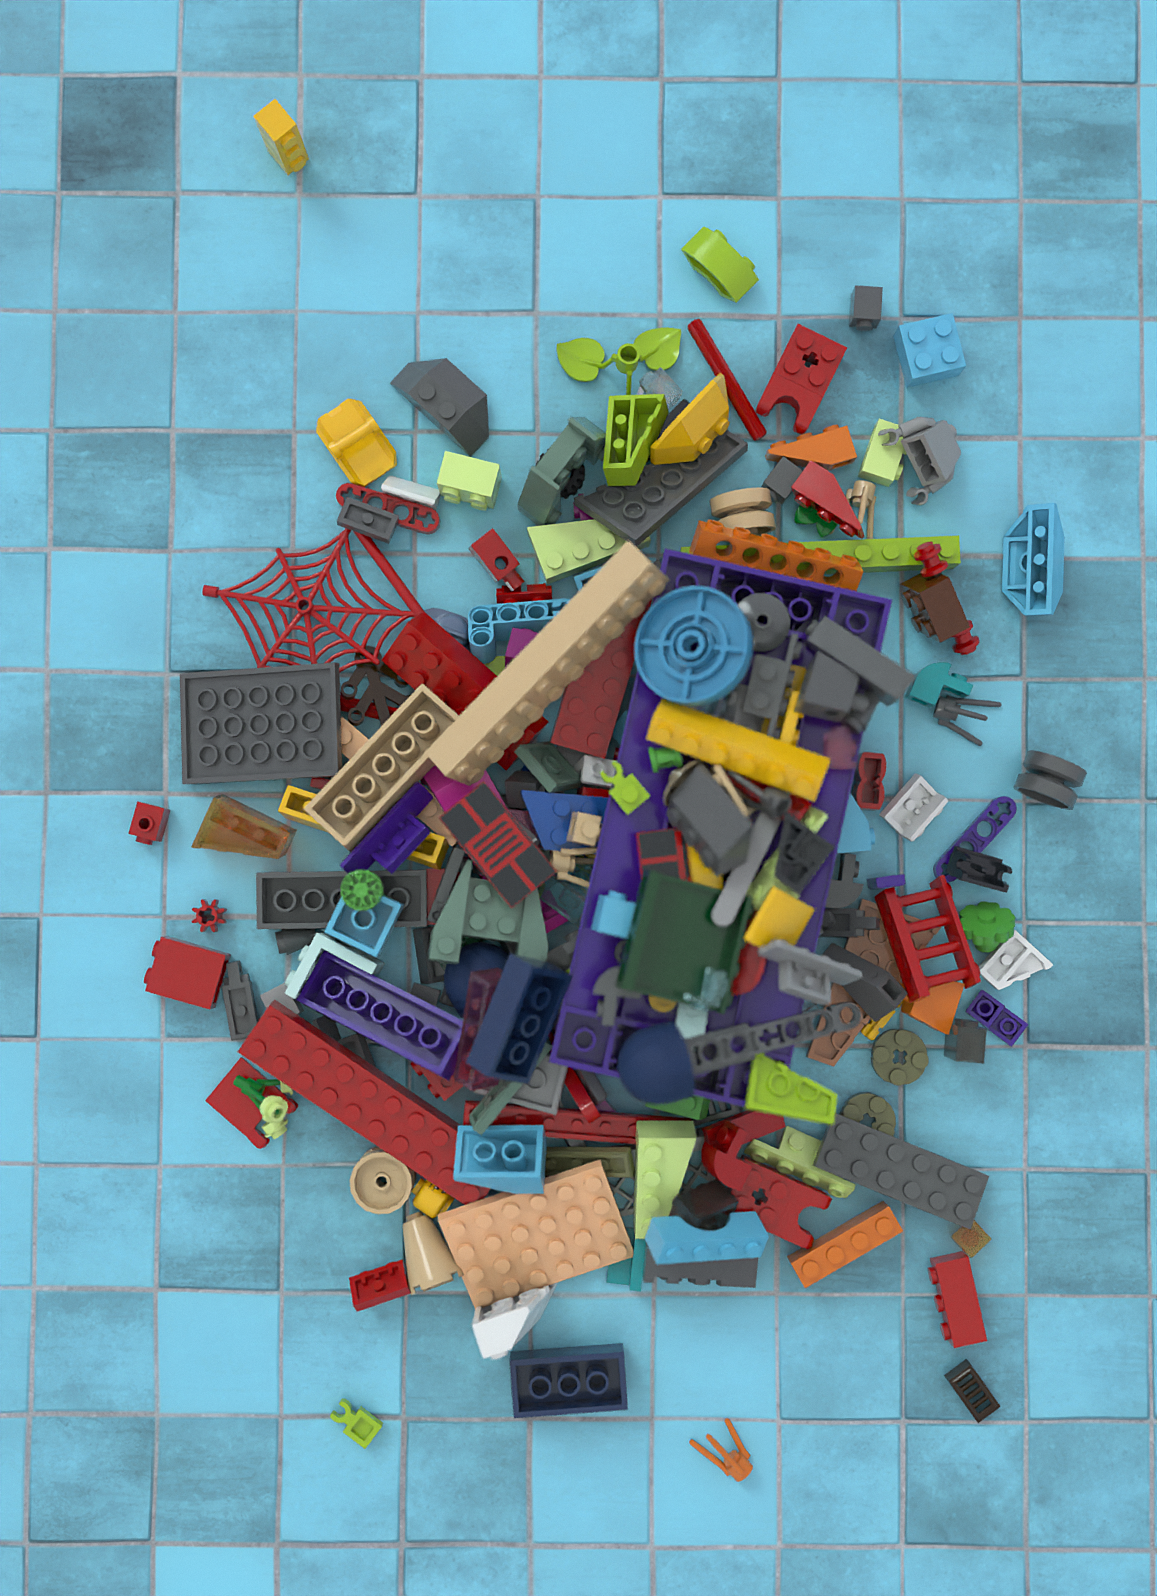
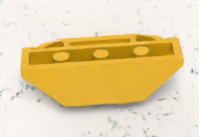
M719 373L666 428L658 440L650 446L651 463L660 465L694 461L701 453L705 454L709 450L712 441L718 435L725 433L730 422L728 421L729 405L723 374Z

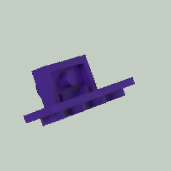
M416 782L341 862L340 867L349 874L356 870H368L377 861L388 872L393 874L431 833L416 817L431 802L433 796L422 784Z

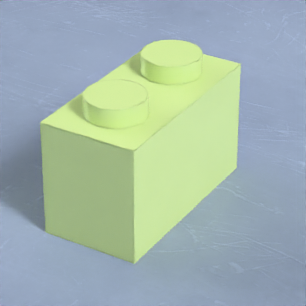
M878 419L874 425L858 477L889 487L894 480H899L903 465L899 463L902 454L907 455L901 443L902 436L899 437L895 445L882 446L883 443L889 441L890 436L888 433L878 436V433L883 429L892 428L896 430L899 427L897 424Z

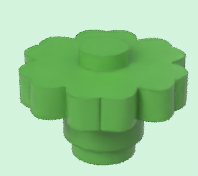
M983 901L977 906L967 905L959 912V919L966 939H972L978 951L992 952L999 943H1006L1014 936L1015 915L1012 914L1009 908H1000L998 903Z

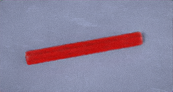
M701 319L693 320L688 324V330L715 376L719 373L724 375L727 396L754 441L763 438L767 433L765 427Z

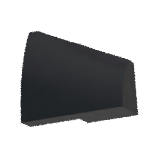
M787 812L783 819L784 824L779 842V853L774 877L800 896L835 847Z

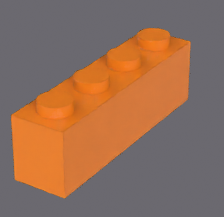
M881 1201L814 1240L810 1249L800 1248L788 1255L787 1258L803 1286L807 1288L900 1234L903 1230L890 1207L884 1201Z

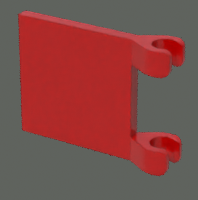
M241 1057L205 1101L243 1133L255 1147L261 1149L266 1147L270 1141L269 1138L265 1137L264 1133L255 1128L263 1119V1115L254 1102L247 1095L241 1093V1089L233 1085V1082L238 1075L246 1079L250 1077L255 1081L257 1079H268ZM275 1085L265 1087L262 1093L265 1098L279 1096L287 1102V1114L295 1112L298 1108V1103L285 1093H281V1090Z

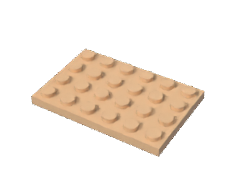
M601 1160L546 1177L544 1194L502 1192L438 1214V1222L453 1258L464 1274L461 1277L475 1309L478 1306L483 1308L499 1300L519 1296L528 1290L540 1289L543 1286H549L633 1257V1246Z

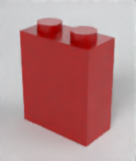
M163 936L160 938V941L157 940L152 950V956L155 957L152 968L149 967L144 977V983L147 984L145 991L209 1010L216 1008L223 978L227 970L226 964L229 963L231 954L169 936Z

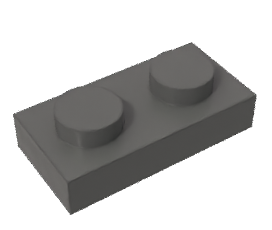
M347 497L338 516L337 525L389 544L399 522V515Z

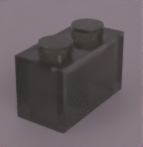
M955 1018V1023H952L949 1035L945 1034L944 1056L954 1061L984 1064L987 1029L979 1027L977 1021Z

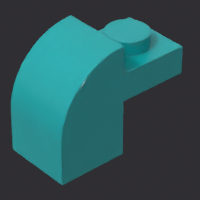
M937 662L926 666L915 674L916 677L909 685L904 698L931 708L936 705L941 690L965 698L970 695L973 685L967 683L968 679L956 673H952L951 676L948 675L952 664Z

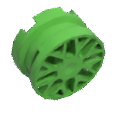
M369 870L353 871L344 878L341 884L343 901L355 910L374 908L383 897L384 887L381 879Z

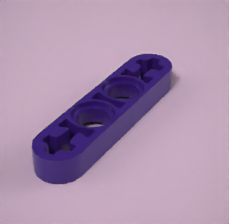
M1006 796L997 797L986 806L936 861L933 867L936 878L942 875L943 868L941 865H948L954 846L959 847L962 842L966 841L972 845L973 851L979 853L988 846L1016 814L1017 807L1013 799ZM998 803H1007L1006 810L1008 814H1000L995 820L987 816L988 813L994 816L999 811ZM981 821H986L991 826V833L987 837H982L977 832V826ZM945 875L947 882L957 879L954 876Z

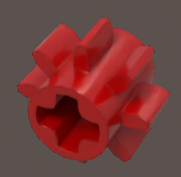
M202 899V907L192 908L196 913V918L192 920V923L202 925L200 932H205L208 926H210L213 932H217V924L227 923L222 918V913L226 912L227 908L220 909L217 906L219 900L214 899L211 905H209L206 899ZM212 910L211 914L215 918L214 920L207 921L208 917L204 913L205 911Z

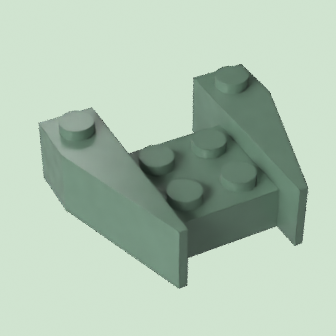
M570 417L568 425L535 467H531L517 504L518 510L538 526L555 524L562 514L559 511L561 509L560 492L570 480L568 477L569 473L573 468L578 470L585 459L593 465L599 459L601 461L604 460L606 433L585 417Z
M468 860L431 932L427 961L457 964L459 962L462 937L516 944V955L546 962L548 941L538 889L536 888L513 908H510L489 880L470 877L472 860Z

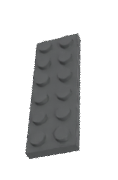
M835 1113L834 1124L827 1125L812 1165L970 1230L989 1176L837 1113Z

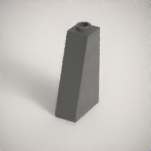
M826 616L820 622L814 619L804 632L808 638L803 644L815 653L821 652L858 674V685L866 691L869 690L875 693L887 707L900 699L916 677L910 671Z

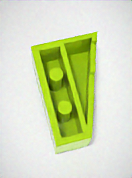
M665 394L609 396L603 471L608 486H636L650 455V446L657 440L669 413Z

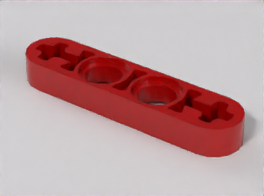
M352 483L342 484L336 491V499L341 507H343L345 502L344 497H342L343 493L348 494L349 490H352L353 495L362 499L363 493L366 494L362 501L366 504L372 498L381 499L383 502L381 509L393 514L398 506L407 507L409 509L408 517L404 520H399L397 526L423 534H433L440 527L439 515L430 507ZM415 509L419 510L417 512L418 517L426 518L430 514L432 520L435 521L434 524H429L427 528L418 519H415V524H410L414 519Z
M550 1031L548 1037L553 1046L554 1035ZM568 1067L565 1085L588 1124L600 1118L601 1115L574 1069Z

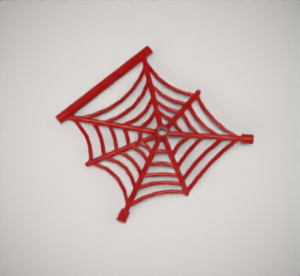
M347 528L327 544L307 552L283 553L280 548H277V556L264 569L235 586L219 590V587L204 585L202 590L203 596L214 598L220 596L243 631L256 661L257 668L271 667L266 666L269 661L284 663L290 666L301 665L287 659L273 657L275 653L295 656L307 660L311 664H317V660L328 649L345 642L354 649L342 650L332 655L324 663H331L334 659L344 654L361 653L366 659L354 660L340 667L339 673L356 664L373 662L375 665H379L380 660L377 659L379 650L390 631L407 618L416 617L424 610L372 538L353 531L410 611H402L390 605L371 590L355 566L348 538L351 530ZM338 541L332 554L318 562L298 566L288 565L286 558L315 554L329 548ZM344 543L349 563L359 583L374 599L390 610L373 609L361 600L349 586L341 567L340 550ZM335 559L344 587L355 601L364 608L350 606L339 596L334 588L330 568ZM280 560L283 568L261 587L243 594L230 592L255 581ZM327 562L322 571L310 576L294 577L291 571L313 568ZM286 572L288 578L266 598L253 596V594L263 591L276 582ZM318 577L317 581L313 584L303 587L298 586L297 581H307ZM325 577H327L328 586L336 600L344 607L332 606L326 597L322 585ZM291 583L294 591L283 600L272 599ZM312 588L309 596L304 597L301 591ZM318 590L327 606L314 605L312 603ZM297 595V598H298V599H297L296 603H295V602H289L291 599H293V598ZM226 597L237 599L249 616L266 653L262 661H260L245 625ZM243 600L258 602L263 609L276 641L270 650L257 621ZM265 604L274 605L282 616L285 630L280 637ZM305 605H309L306 610H302ZM280 606L297 609L298 613L290 624H288L286 614ZM316 611L328 612L326 619ZM333 612L345 613L337 627L330 623ZM351 613L362 614L353 625L349 636L341 631L343 624ZM367 614L380 615L367 631L360 646L353 640L359 624ZM385 616H400L401 618L388 627L381 636L374 654L372 655L368 652L365 646L379 622ZM302 617H304L305 627L297 625ZM310 617H314L321 624H317L312 628ZM327 627L329 629L313 639V633L319 628ZM292 630H301L307 634L308 642L286 638ZM335 633L341 638L326 645L316 654L314 644L322 637ZM282 643H296L308 647L310 657L294 651L279 649Z

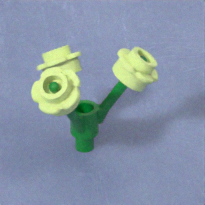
M238 1075L233 1085L240 1088L241 1093L247 1095L260 1110L263 1120L266 1122L261 1127L265 1132V1137L271 1136L273 1139L280 1137L287 1131L285 1125L288 1123V1119L284 1120L283 1118L288 1110V1104L282 1097L269 1096L265 1098L262 1093L266 1086L281 1085V1093L290 1092V1095H293V1089L278 1079H257L255 1081L250 1077L246 1079Z

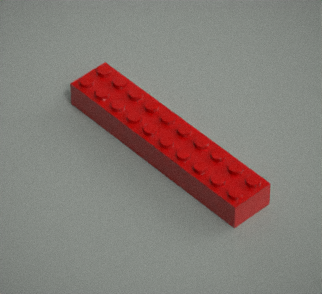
M274 999L238 1050L239 1054L464 1205L485 1198L491 1188L459 1182L453 1179L458 1126L462 1125Z

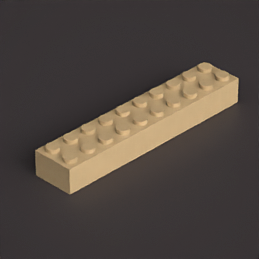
M628 540L425 753L445 776L468 786L478 782L483 777L484 771L503 756L504 750L511 743L518 741L522 737L531 722L537 721L543 715L544 709L551 702L561 697L564 688L583 674L584 668L603 653L604 647L612 639L619 637L623 633L626 624L632 618L638 617L644 611L645 605L653 597L663 592L665 584L670 579Z

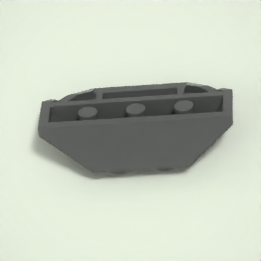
M447 358L408 363L390 382L398 392L470 457L489 438L487 394Z

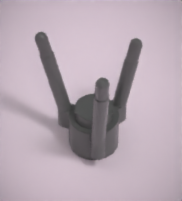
M946 695V698L939 696L933 713V717L939 719L938 724L948 727L969 741L981 746L983 744L981 740L953 724L950 720L956 721L958 714L983 721L988 719L986 715L961 709V705L958 704L985 707H1001L1002 704L987 700L955 698Z
M728 771L731 777L760 797L761 802L759 804L743 798L742 803L766 813L772 819L783 816L791 806V799L789 798L791 792L771 787L762 791L736 772Z

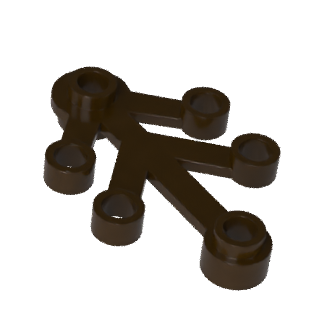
M365 646V649L373 655L375 647ZM380 651L377 657L380 660L379 665H375L373 662L356 664L357 668L349 681L341 685L340 694L342 698L352 700L355 698L358 690L357 686L364 676L367 675L369 686L356 707L348 712L347 720L353 726H359L363 723L365 713L373 700L382 726L390 718L385 698L401 706L411 696H405L380 681L378 672L393 679L396 686L400 688L409 685L406 682H400L398 675L381 661L382 655ZM356 653L354 660L364 659V656L361 653ZM351 687L354 693L346 694L344 688ZM353 713H359L361 715V719L355 721L351 718V715Z

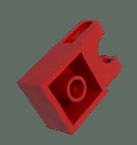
M797 324L755 412L766 417L775 405L780 403L789 404L795 409L797 415L793 431L800 435L805 434L848 347ZM805 362L812 364L810 368L805 366Z
M742 1154L741 1158L753 1167L741 1192L727 1187L720 1203L721 1210L729 1215L734 1212L756 1211L767 1232L802 1248L810 1249L814 1238L809 1231L799 1226L798 1216L804 1208L809 1206L823 1210L827 1209L831 1204L832 1198L824 1191L807 1185L790 1175L783 1174L768 1165L756 1162ZM759 1188H761L764 1196L755 1200L752 1193L754 1190L758 1192Z

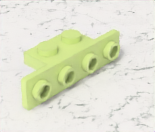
M811 806L801 822L816 833L828 815ZM778 848L764 863L762 870L751 882L745 894L753 897L751 903L754 904V909L757 911L762 907L773 886L796 899L799 897L797 893L774 877L779 853Z
M789 1126L784 1128L777 1149L759 1140L752 1139L744 1151L754 1161L770 1164L783 1174H792L801 1178L807 1185L818 1186L827 1190L834 1197L847 1198L856 1186L850 1181L812 1166L821 1141Z

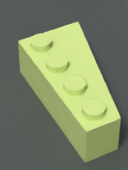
M595 519L527 527V533L546 584L608 562L627 542ZM650 536L636 548L641 550L650 546Z
M636 1121L633 1209L635 1239H645L652 1217L672 1215L696 1142L693 1121Z

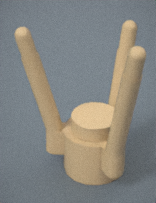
M858 480L855 481L853 489H847L845 497L849 503L853 500L852 505L859 508L858 521L860 524L863 523L865 510L868 508L867 539H873L874 505L876 501L874 493L876 486L871 482Z
M597 847L561 848L560 851L552 850L549 863L557 871L555 872L557 873V879L567 880L588 888L590 882L569 875L568 872H574L575 864L594 865L595 858H577L575 855L594 854L597 852Z

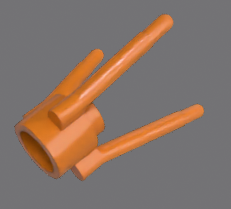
M726 1418L724 1420L739 1452L733 1450L728 1453L710 1434H706V1439L724 1458L723 1462L693 1439L689 1441V1444L721 1468L727 1476L731 1475L735 1481L740 1482L753 1469V1465L748 1461L751 1455L744 1448L730 1419Z

